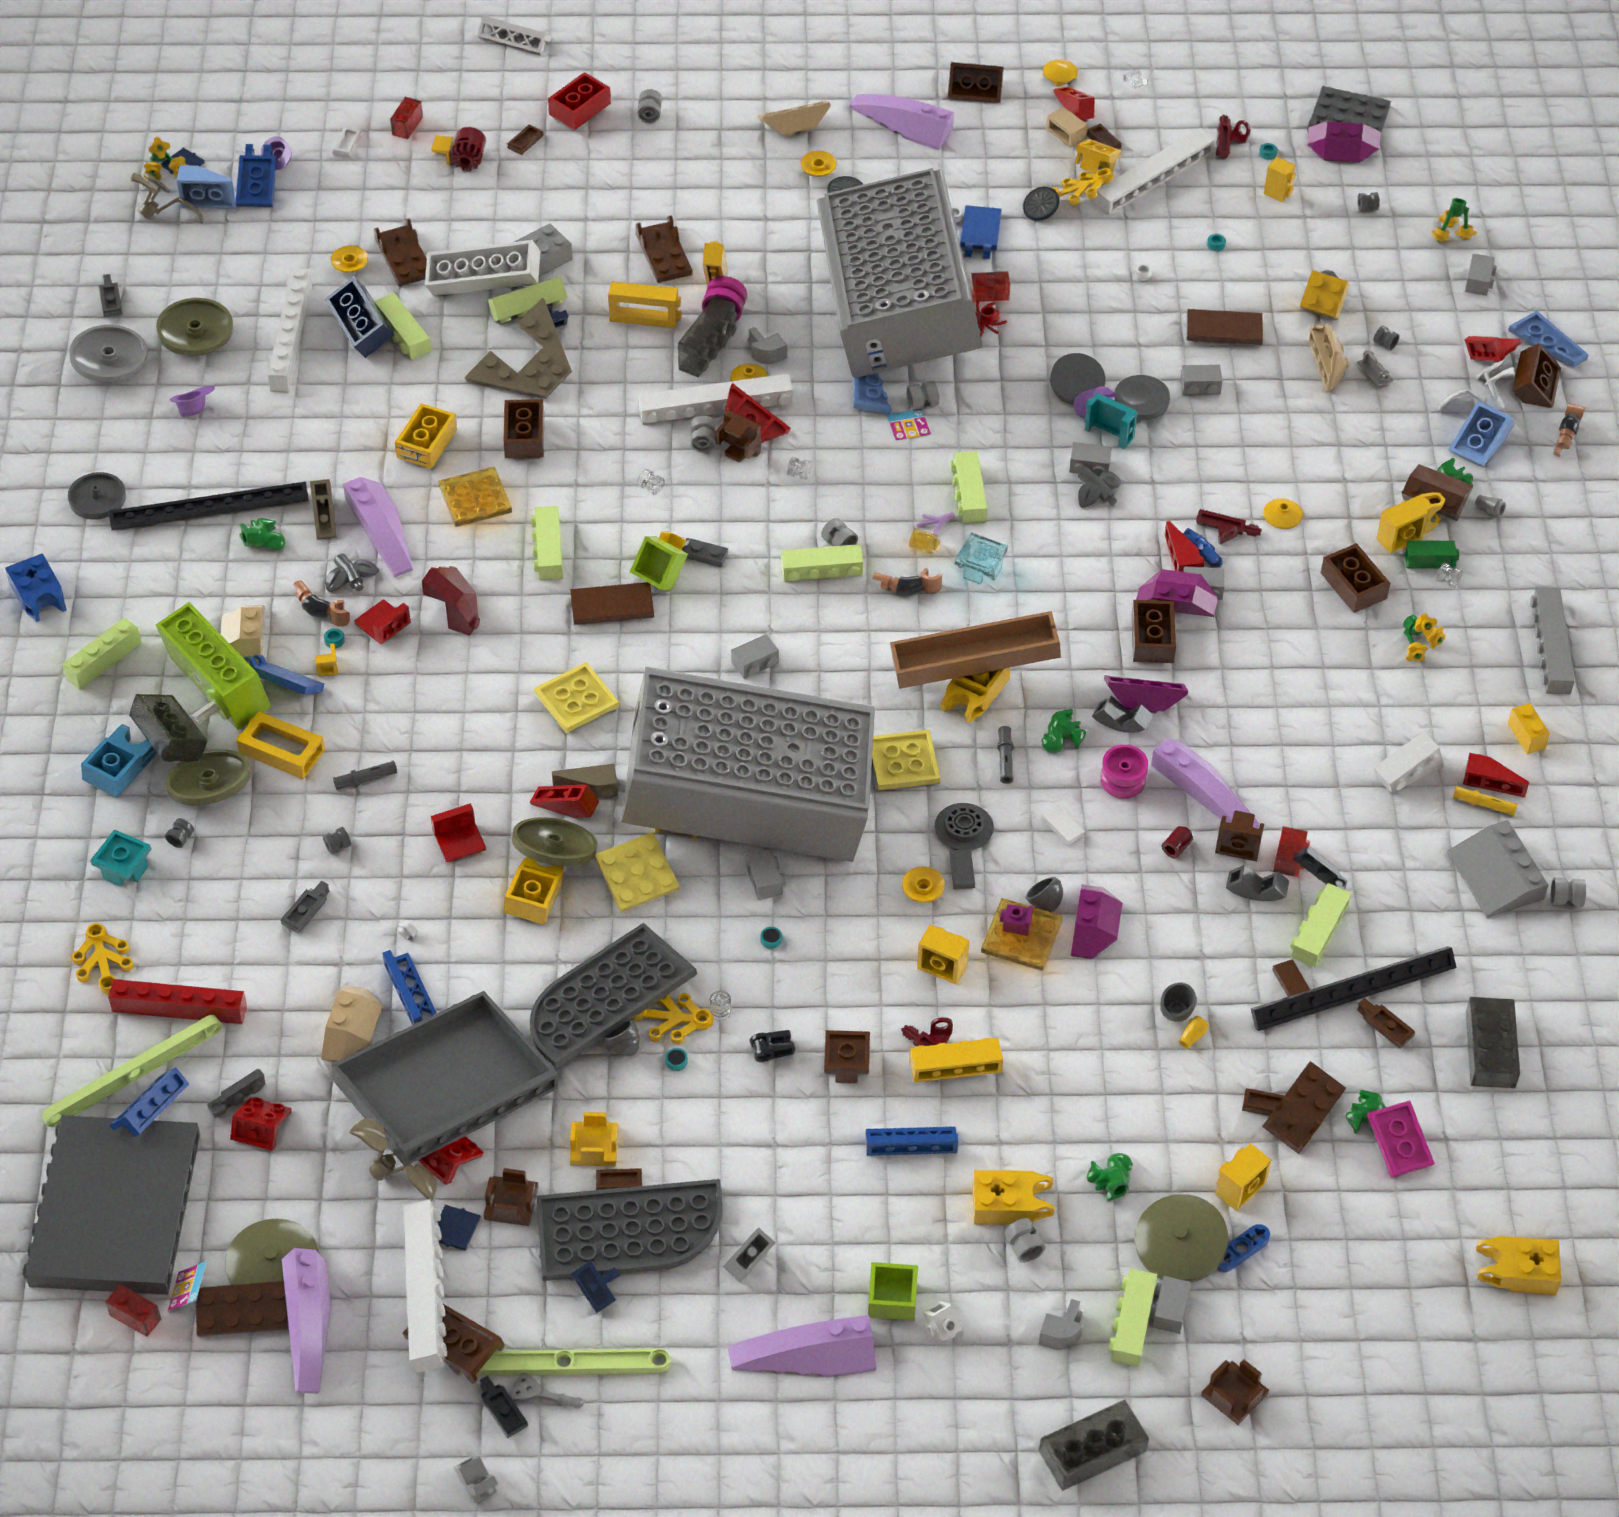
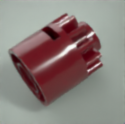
M463 127L457 131L450 155L452 157L451 162H456L455 167H461L463 171L465 169L471 171L472 167L478 168V165L481 164L486 145V137L483 132L474 127Z

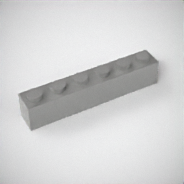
M1536 587L1534 595H1531L1530 606L1534 607L1532 620L1533 623H1536L1537 653L1541 654L1539 667L1543 669L1542 685H1545L1546 693L1571 694L1575 680L1560 588Z

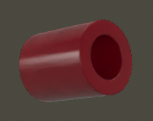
M1177 826L1161 845L1164 853L1171 858L1177 859L1193 841L1191 830L1187 827Z

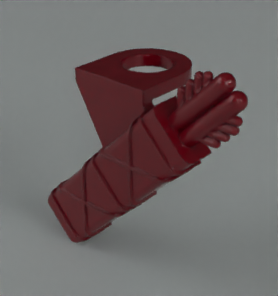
M1223 114L1219 117L1220 123L1217 128L1216 155L1228 158L1230 143H1246L1251 133V128L1247 121L1240 120L1237 122L1234 130H1232L1229 116ZM1241 124L1246 127L1245 134L1240 129Z
M1204 509L1199 510L1196 518L1197 524L1219 530L1218 543L1220 545L1237 537V534L1243 535V532L1253 537L1260 536L1262 532L1258 525L1252 523L1246 525V520Z
M946 1017L934 1019L930 1024V1034L924 1031L919 1034V1030H916V1027L911 1025H904L901 1031L905 1038L913 1040V1045L916 1047L932 1046L940 1043L947 1044L952 1035L953 1022ZM938 1023H947L944 1027L936 1026Z

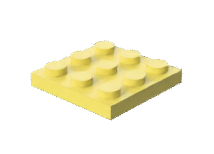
M587 662L534 688V694L565 733L619 707V701Z
M930 730L873 736L872 764L878 791L940 783V774Z
M654 832L599 852L594 856L620 913L675 892L680 888Z

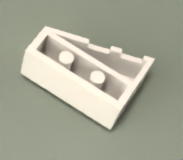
M1423 731L1376 765L1374 770L1376 777L1392 794L1439 770L1444 765L1440 747Z

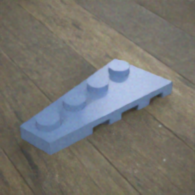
M1538 311L1509 326L1508 331L1532 345L1540 343L1550 355L1571 367H1575L1588 359L1589 354Z
M878 373L857 378L853 377V408L883 414L891 413L892 408L887 402L888 396L883 390L882 378H879Z

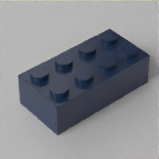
M354 276L325 299L352 346L363 357L369 356L394 336L393 331L366 287Z

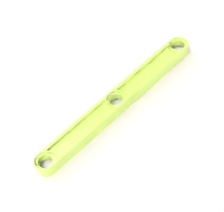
M215 1015L206 1016L49 1106L43 1111L42 1119L48 1127H55L57 1124H60L62 1115H77L214 1036L221 1030V1022Z
M664 1349L495 1351L476 1375L520 1376L522 1373L527 1375L664 1373L670 1367V1356ZM661 1356L666 1359V1362L658 1366L653 1363V1360ZM561 1358H568L571 1363L567 1367H561L558 1365V1361Z

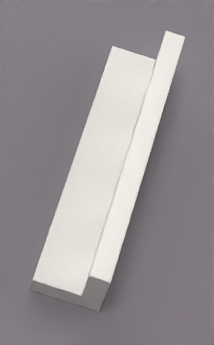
M482 16L477 34L481 38L542 54L545 42L550 43L551 36L545 32ZM485 25L492 27L494 32L489 35L483 34ZM502 30L508 31L510 35L504 40L498 34ZM518 34L525 38V41L520 44L516 43L514 39ZM533 39L540 40L538 49L533 48L530 41Z

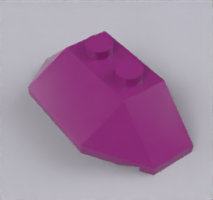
M1326 121L1309 127L1307 146L1326 161L1360 163L1379 150L1381 132L1363 123Z
M1161 569L1139 587L1136 600L1174 601V612L1214 617L1218 602L1217 596L1201 574Z
M1104 675V680L1123 707L1130 711L1143 705L1150 713L1164 712L1188 695V689L1182 683Z
M1084 884L1081 886L1071 956L1093 959L1098 953L1117 941L1123 903L1103 887Z

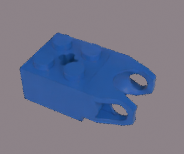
M43 553L5 567L9 584L26 614L36 622L41 621L39 613L46 606L57 607L62 612L67 611L61 585Z

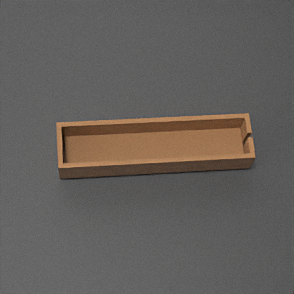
M1052 611L890 642L899 689L1061 658L1060 641Z

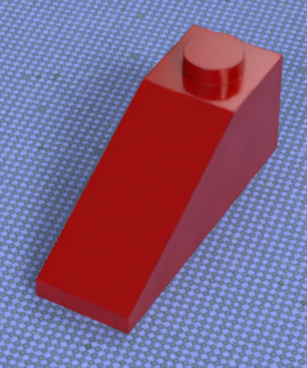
M1070 87L1053 89V93L1062 106L1080 120L1087 122L1088 119L1094 118L1095 97Z
M1166 521L1164 535L1174 571L1183 572L1184 567L1204 568V558L1200 556L1198 548L1171 521Z
M1469 753L1463 785L1525 798L1529 781L1491 757Z
M588 785L540 786L535 791L530 803L531 805L573 818H587L593 815L599 800Z

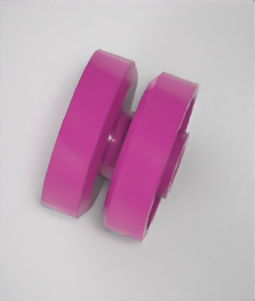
M728 276L715 277L710 280L707 286L706 294L702 301V310L714 322L721 324L734 323L742 315L743 306L747 299V290L737 279Z
M1124 744L1113 746L1107 750L1103 756L1100 783L1103 789L1117 798L1127 799L1140 794L1146 786L1148 759L1145 753L1137 747Z

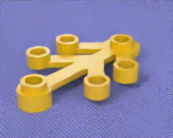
M1108 168L1101 169L1097 173L1082 172L1079 174V180L1071 178L1062 180L1063 190L1059 191L1056 187H1053V189L1058 193L1059 198L1075 192L1068 199L1070 205H1077L1081 201L1080 196L1085 191L1088 199L1097 197V190L1102 185L1110 183L1114 175Z
M93 923L88 926L85 932L86 940L72 954V959L75 965H83L82 968L76 971L77 980L81 983L87 982L90 979V971L98 962L102 976L98 982L101 992L109 995L113 979L116 978L110 975L107 960L120 965L121 970L124 972L131 971L134 965L130 957L121 956L129 952L128 942L108 935L107 929L102 924ZM103 942L116 947L117 953L104 948ZM94 945V946H95V951H94L93 954L90 956V958L86 961V956H85V954H86V953L91 949V947Z
M681 993L678 996V1005L682 1008H687L691 1014L683 1013L669 998L668 994L665 996V999L657 1001V1004L664 1005L668 1011L645 1009L632 1018L634 1021H640L643 1018L667 1020L649 1030V1039L653 1042L660 1041L662 1034L681 1022L688 1023L680 1030L676 1029L671 1032V1042L676 1045L683 1043L684 1037L696 1029H709L714 1022L710 1011L699 1009L687 993ZM676 1035L681 1036L680 1038H677V1039L674 1038V1036H676Z

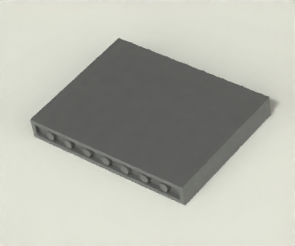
M485 991L472 995L462 1002L454 1004L439 1013H435L431 1017L396 1032L394 1035L378 1041L363 1050H359L355 1054L331 1065L333 1082L364 1119L375 1120L384 1128L389 1149L404 1167L558 1089V1073Z
M62 1115L60 1124H57L55 1129L56 1143H53L51 1146L52 1160L51 1163L47 1164L46 1168L47 1182L42 1185V1203H39L37 1207L38 1221L34 1223L32 1229L33 1243H30L28 1246V1264H24L23 1277L26 1278L29 1287L169 1295L200 1140L198 1123L153 1120L139 1135L134 1137L125 1125L113 1131L109 1125L116 1118Z

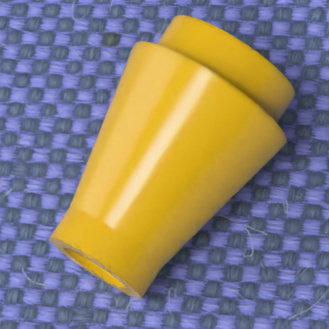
M1200 1016L1190 1018L1179 1043L1184 1048L1190 1049L1194 1043L1208 1033L1209 1024Z

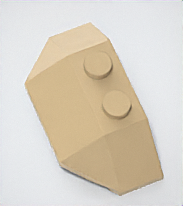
M821 101L758 115V119L778 133L784 134L785 137L793 136L797 131L806 133L811 132V128H816L831 105L828 101Z
M1329 324L1311 325L1308 339L1326 392H1331L1344 377L1345 370L1348 368V359L1344 357L1343 345L1339 343L1337 335Z
M244 605L222 616L221 635L243 658L253 657L254 655L263 656L265 605Z
M346 985L338 990L325 1027L322 1060L337 1062L355 1054L359 1050L365 1049L371 1044L383 1006L369 989Z

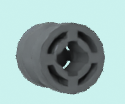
M1373 192L1370 195L1359 193L1357 199L1359 211H1366L1369 208L1372 211L1379 210L1380 199L1378 192Z
M1381 326L1376 331L1373 342L1379 345L1382 344L1384 348L1391 351L1397 345L1400 335L1396 332H1390L1389 328Z
M178 818L173 823V828L169 829L165 834V839L172 846L182 848L186 843V838L190 837L194 832V827L188 821Z
M344 827L336 829L335 833L323 835L324 844L331 855L337 853L341 847L347 848L351 846V840Z

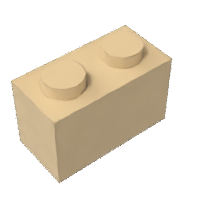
M1061 107L1047 116L1046 129L1069 147H1073L1086 139L1087 124L1066 108Z

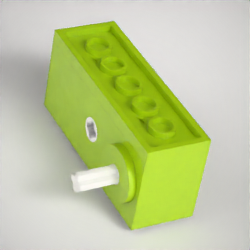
M190 602L156 624L171 660L200 689L210 702L191 715L197 724L202 723L217 712L222 719H228L237 730H240L248 724L251 718H254L258 711L264 713L271 708L258 673Z

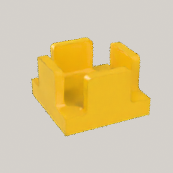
M1088 139L1077 144L1075 151L1078 153L1075 163L1080 164V168L1093 173L1098 172L1099 166L1108 168L1113 172L1116 160L1120 158L1122 151Z
M584 1112L583 1122H571L570 1165L616 1166L618 1122H607L606 1113Z

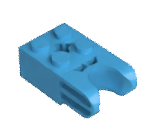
M121 724L81 763L82 780L117 798L156 756L158 742L147 738L140 744L129 743L131 739L130 727Z

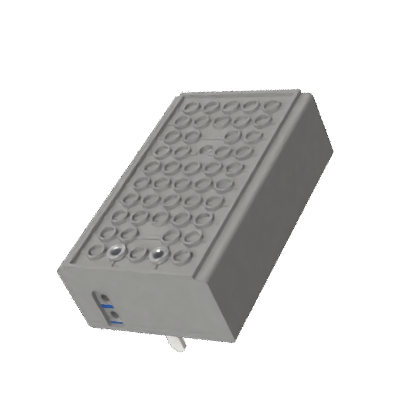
M933 168L909 173L824 194L825 197L817 199L839 329L852 377L857 378L913 365L916 378L924 379L927 376L924 365L925 361L964 353L982 347L955 219L942 169L934 171Z
M645 667L634 713L621 823L853 862L868 819L875 717L874 706Z

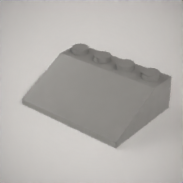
M1508 820L1484 828L1447 851V854L1486 918L1544 900L1549 884Z

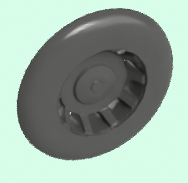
M956 803L944 808L938 814L935 820V831L938 838L950 848L956 850H975L990 840L994 831V824L991 816L983 808L970 803Z

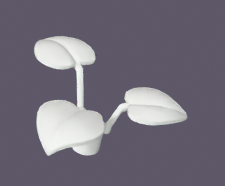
M1503 360L1484 369L1475 377L1478 379L1485 375L1487 380L1484 385L1488 384L1491 392L1484 396V401L1470 389H1464L1448 396L1439 405V412L1447 402L1465 394L1472 395L1479 402L1496 410L1502 409L1505 405L1496 391L1495 382L1498 378L1515 375L1514 368H1508L1492 378H1489V373L1491 371H1500Z

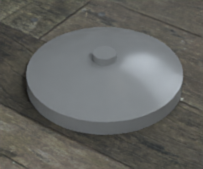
M99 325L86 329L74 338L69 350L70 361L76 372L89 380L104 383L119 382L133 377L142 370L147 361V346L144 339L134 330L119 325Z

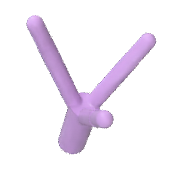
M953 512L940 517L923 514V518L930 520L917 523L916 526L937 524L929 539V542L932 543L941 525L955 519V515Z

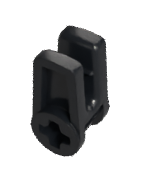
M790 1030L757 1033L749 1040L750 1045L755 1050L754 1057L757 1062H766L795 1053V1044L791 1041Z

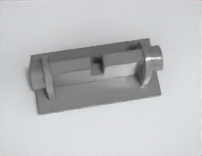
M1369 350L1365 351L1363 359L1357 361V364L1375 386L1379 387L1393 382L1389 371L1385 370L1381 363L1377 361L1374 353Z

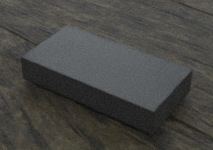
M971 849L950 850L953 888H975Z

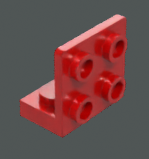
M1468 336L1464 339L1470 359L1479 361H1502L1505 359V356L1515 351L1516 347L1522 343L1521 339Z
M383 599L356 618L354 623L381 645L411 623L409 606L402 603L395 608Z
M471 803L430 816L433 834L447 863L486 850V845L475 823L474 809Z
M259 1097L249 1098L232 1117L230 1140L273 1151L276 1147L278 1127L291 1114L292 1108L286 1107L281 1103L267 1102Z
M464 1136L417 1161L431 1171L443 1184L447 1185L452 1183L459 1165L482 1157L484 1152L474 1142Z

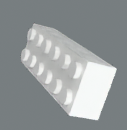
M533 240L428 252L425 286L433 296L538 284L540 250Z

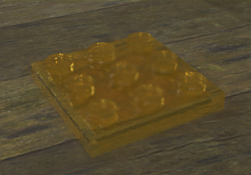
M495 466L438 481L455 527L512 513L511 504Z
M1001 898L982 944L981 953L1043 971L1063 922V916L1033 907L1028 936L1002 931L1003 922H999L1001 910H1006L1007 904L1029 908V906Z

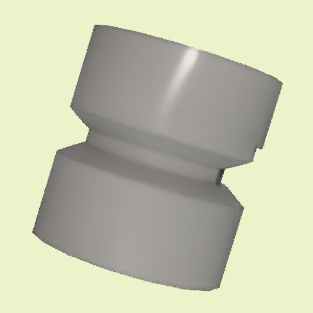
M647 89L641 92L637 116L642 122L654 123L659 120L662 96L658 91Z
M934 381L924 382L922 386L919 384L907 386V400L911 410L923 408L924 405L927 407L939 405L938 388Z
M709 416L695 417L690 424L691 447L697 452H709L716 444L715 421Z
M839 518L830 520L821 532V537L832 546L856 545L858 542V535L850 528H847L846 524Z
M1554 877L1551 884V904L1565 906L1566 903H1569L1573 907H1584L1586 900L1585 879H1572L1568 882L1566 878Z
M1027 1218L1013 1222L1004 1231L1009 1244L1014 1245L1013 1251L1021 1263L1030 1262L1038 1258L1045 1251L1044 1243L1040 1236L1036 1234L1037 1231L1031 1220Z

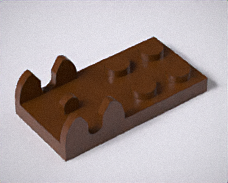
M672 215L667 217V222L647 227H641L640 222L636 223V236L657 283L693 275L691 265L679 241L677 226L674 227Z
M410 218L405 220V226L380 232L378 227L374 228L375 241L398 286L425 280L427 258L419 245L416 229L412 230Z
M1310 1061L1262 1127L1299 1154L1346 1090V1087Z
M443 1304L445 1317H442V1322L446 1328V1336L443 1337V1342L447 1349V1356L444 1357V1361L457 1375L462 1372L472 1384H475L478 1380L476 1374L497 1349L502 1351L505 1348V1344L500 1336ZM407 1327L402 1334L409 1340Z

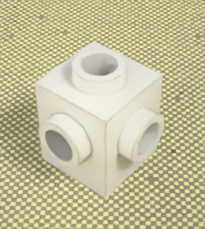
M940 1301L923 1311L927 1321L926 1329L932 1337L948 1341L953 1339L956 1333L963 1330L960 1325L961 1317L959 1313L949 1303Z

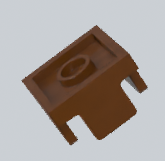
M728 410L724 414V422L715 432L716 444L720 445L723 441L730 444L725 451V456L737 462H741L744 458L749 459L752 455L757 457L761 453V426Z
M1237 810L1234 811L1231 823L1226 822L1227 816L1222 815L1215 853L1257 862L1264 823H1260L1259 829L1254 828L1255 814Z
M825 1030L824 1073H835L836 1083H857L858 1074H869L870 1031Z
M508 1168L503 1169V1177H489L485 1192L486 1207L483 1215L484 1220L529 1226L538 1192V1182L528 1181L526 1171Z
M1243 1359L1240 1365H1237L1234 1361L1228 1362L1225 1360L1212 1373L1210 1383L1202 1391L1201 1396L1239 1425L1268 1395L1269 1389L1260 1382L1262 1373Z

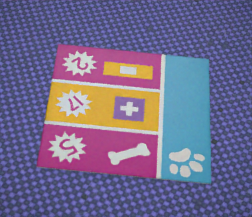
M922 409L887 414L895 440L931 434Z
M207 1261L178 1272L168 1311L196 1301Z

